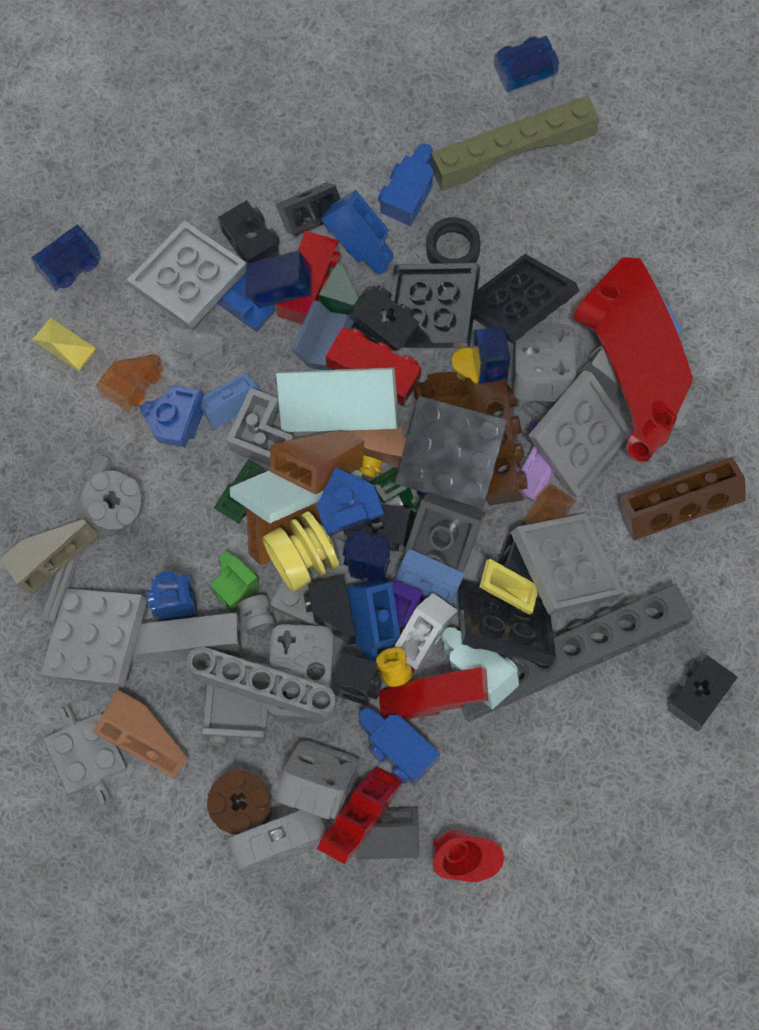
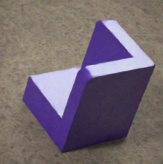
M394 580L392 586L399 627L405 628L416 607L423 602L424 594L420 590Z

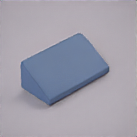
M247 372L204 395L200 409L213 429L238 416L250 388L260 391L258 385Z
M409 549L401 562L395 581L422 591L425 597H429L434 593L452 606L464 578V573Z

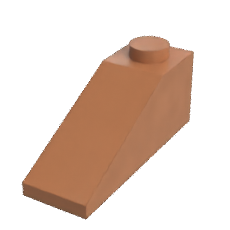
M117 689L94 728L93 733L170 777L175 778L186 762L187 757L144 704Z

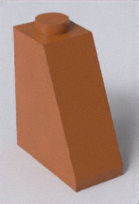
M337 430L275 443L270 447V472L316 495L325 490L335 467L351 474L363 466L364 440L343 430Z
M318 502L272 523H268L246 508L248 554L259 565L270 562L271 559L262 542V536L278 527H281L289 537L292 536L290 520L296 519L304 529L300 515L306 511H309L316 521L323 525L317 509Z

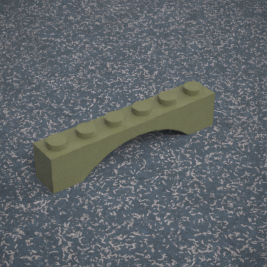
M587 95L431 152V167L434 177L441 191L469 182L489 167L518 153L547 145H570L596 135L599 116Z

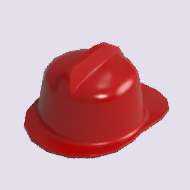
M459 829L451 830L440 838H434L433 840L435 855L432 865L434 872L441 878L465 882H480L495 876L503 866V850L492 840L474 837L468 832Z

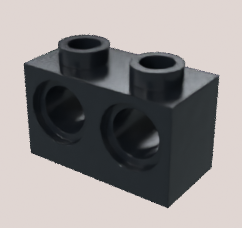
M341 652L332 678L334 695L369 707L371 699L377 700L382 687V674L378 673V663Z

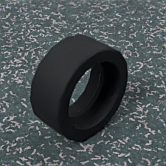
M446 217L437 221L430 228L426 238V253L430 264L477 263L481 247L480 234L476 227L468 220L459 217ZM447 233L464 235L470 242V250L467 255L461 258L450 259L444 257L437 251L436 244L438 239Z

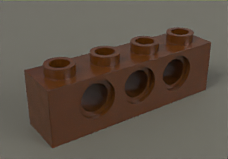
M506 379L474 385V411L493 415L497 411H504L499 418L508 420L503 438H507V440L500 446L486 501L489 506L525 500L523 489H528L526 473L521 471L520 465L521 461H525L522 443L518 444L517 434H521V423L519 416L514 414V407L518 406V399L514 396L513 389L510 388ZM502 466H510L506 473L498 474V470Z
M731 457L620 497L623 522L633 541L744 502L746 501L745 477L734 458Z

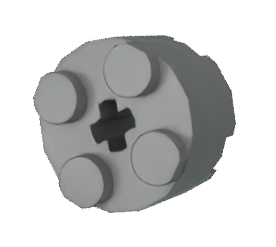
M118 471L98 472L77 492L74 501L75 515L80 520L84 519L99 532V536H113L128 527L138 516L141 508V493L137 482L126 474ZM104 499L109 500L112 504L111 508H108V503L103 501Z

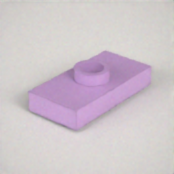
M534 445L521 471H525L528 481V489H523L524 497L538 503L555 473Z

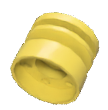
M309 511L300 515L304 529L296 519L290 520L292 536L289 537L281 527L262 536V542L270 559L287 587L293 593L311 583L308 568L312 567L322 577L326 575L322 561L332 571L339 567L334 551L335 548L328 533Z

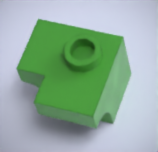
M226 550L218 557L221 573L210 584V588L214 596L231 613H234L239 609L238 604L242 600L252 597L259 591L257 581L259 577L250 566H245L236 556L233 557Z

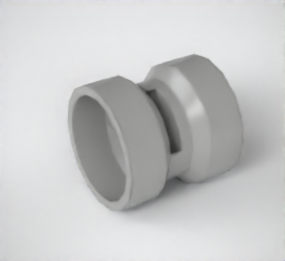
M266 595L252 596L238 604L241 615L245 616L246 619L244 627L248 635L260 634L276 626L273 615L269 614L268 611L270 603Z

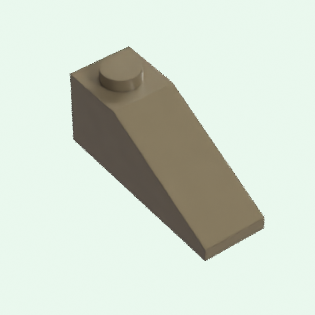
M81 519L21 540L17 545L8 550L0 559V562L16 584L32 595L100 534L87 521Z

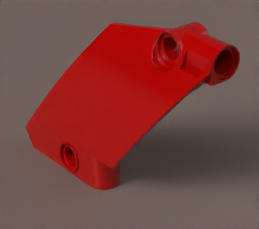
M622 257L581 301L575 311L573 320L596 332L616 374L632 416L634 432L627 443L628 454L638 462H647L660 446L667 443L676 423L679 410L692 384L693 376L672 318L641 258Z

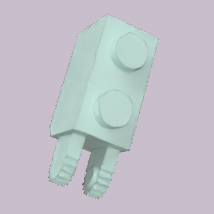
M450 626V628L444 629L441 637L442 642H444V651L450 657L452 672L479 667L487 669L489 701H484V703L493 710L519 686L517 666L508 657L502 658L496 652L473 649L462 645L461 631Z

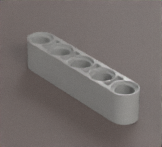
M205 647L195 648L188 655L187 664L191 675L199 682L316 720H327L336 711L334 692L324 685ZM208 659L211 661L209 668L203 671L195 669V664L199 660ZM235 668L240 670V675L237 679L227 680L224 678V674L229 669ZM259 678L270 680V685L264 690H258L254 687L255 681ZM291 687L297 688L300 691L299 696L293 700L283 696L285 690ZM319 697H326L330 700L329 706L325 709H317L313 703Z

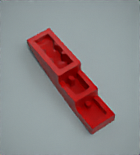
M479 667L456 671L382 690L379 693L380 716L386 720L389 715H399L402 719L406 720L440 715V711L464 708V704L489 701L487 669Z
M376 766L353 791L350 801L338 813L333 826L320 839L317 850L346 864L373 830L403 783L391 773Z

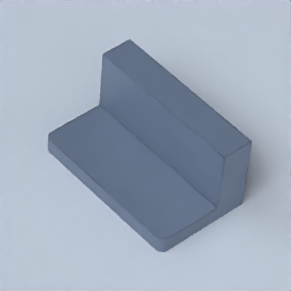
M313 301L293 344L292 352L310 368L332 370L326 366L325 356L342 327L350 330L354 321L346 316V314L330 312L320 301Z

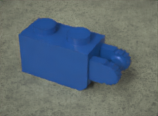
M426 143L419 145L412 157L405 155L401 164H395L391 172L390 179L392 180L388 187L383 186L378 196L381 214L411 227L433 187L434 172L431 167V152H433V148L431 145Z
M355 189L332 204L321 220L358 263L364 260L372 268V271L381 274L387 270L388 263L390 264L394 257V253L385 242L388 237V228Z
M167 571L156 574L155 579H151L152 589L147 590L149 607L152 608L153 617L158 616L160 622L198 617L194 589L189 575H175L174 572Z
M371 580L347 586L346 589L355 631L356 647L362 649L363 659L376 662L378 651L380 654L386 649L394 648L393 643H397L400 637L392 582Z
M368 707L366 709L363 708L359 713V726L369 736L368 744L371 746L369 752L379 762L382 763L386 760L394 767L392 773L403 784L409 781L415 786L440 759V753L399 715H389L385 720Z

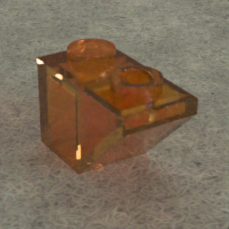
M151 354L114 361L96 384L100 395L129 413L133 406L138 407L142 403L146 395L145 391L149 385L156 384L163 373L161 359L158 355Z

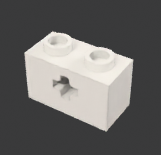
M432 593L416 607L394 647L402 648L407 655V663L417 670L434 653L442 639V632L449 627L458 610Z

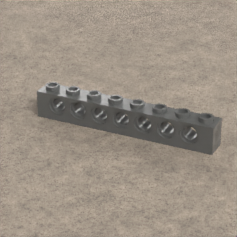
M666 584L660 585L649 592L650 595L645 598L633 597L622 604L623 607L612 612L611 609H606L595 615V620L585 624L584 621H579L567 628L568 632L559 636L553 633L556 658L553 665L547 669L539 668L535 663L525 659L510 657L509 659L515 663L524 677L519 681V686L493 710L484 702L464 704V708H461L467 722L476 720L689 624L693 615L677 584L669 587ZM649 608L657 609L661 614V618H650L646 610ZM627 620L632 623L634 630L624 631L619 627L618 622ZM596 632L603 634L606 637V642L603 644L595 643L591 639V634ZM573 645L578 649L579 654L568 656L563 651V647Z

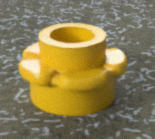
M363 455V466L358 471L362 475L375 478L376 473L381 474L383 472L381 470L383 461Z

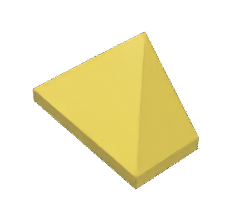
M52 318L45 323L33 338L34 342L78 371L81 370L97 350L96 347Z
M491 559L486 560L480 588L527 614L533 613L538 593L535 584Z

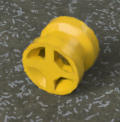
M389 648L377 656L376 663H378V669L382 672L384 684L396 687L405 684L411 679L413 672L410 664L407 663V655L402 648Z

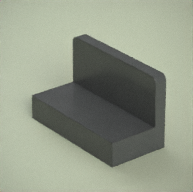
M418 808L386 809L373 830L356 851V858H418Z

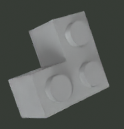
M253 388L249 389L226 440L231 452L270 467L271 445L294 440L293 435L272 427L280 411L278 398Z

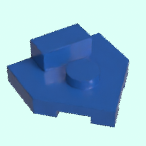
M270 271L245 273L217 302L218 305L255 332H258L275 312Z
M173 386L164 391L165 394L152 402L147 401L140 405L139 408L159 443L185 448L188 438L194 439L203 412L200 410V405L204 394L201 390Z
M336 467L334 468L317 504L323 527L329 536L386 515L375 485Z

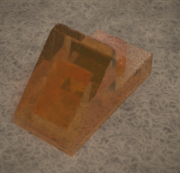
M552 484L538 495L535 506L523 521L529 525L564 518L577 501Z

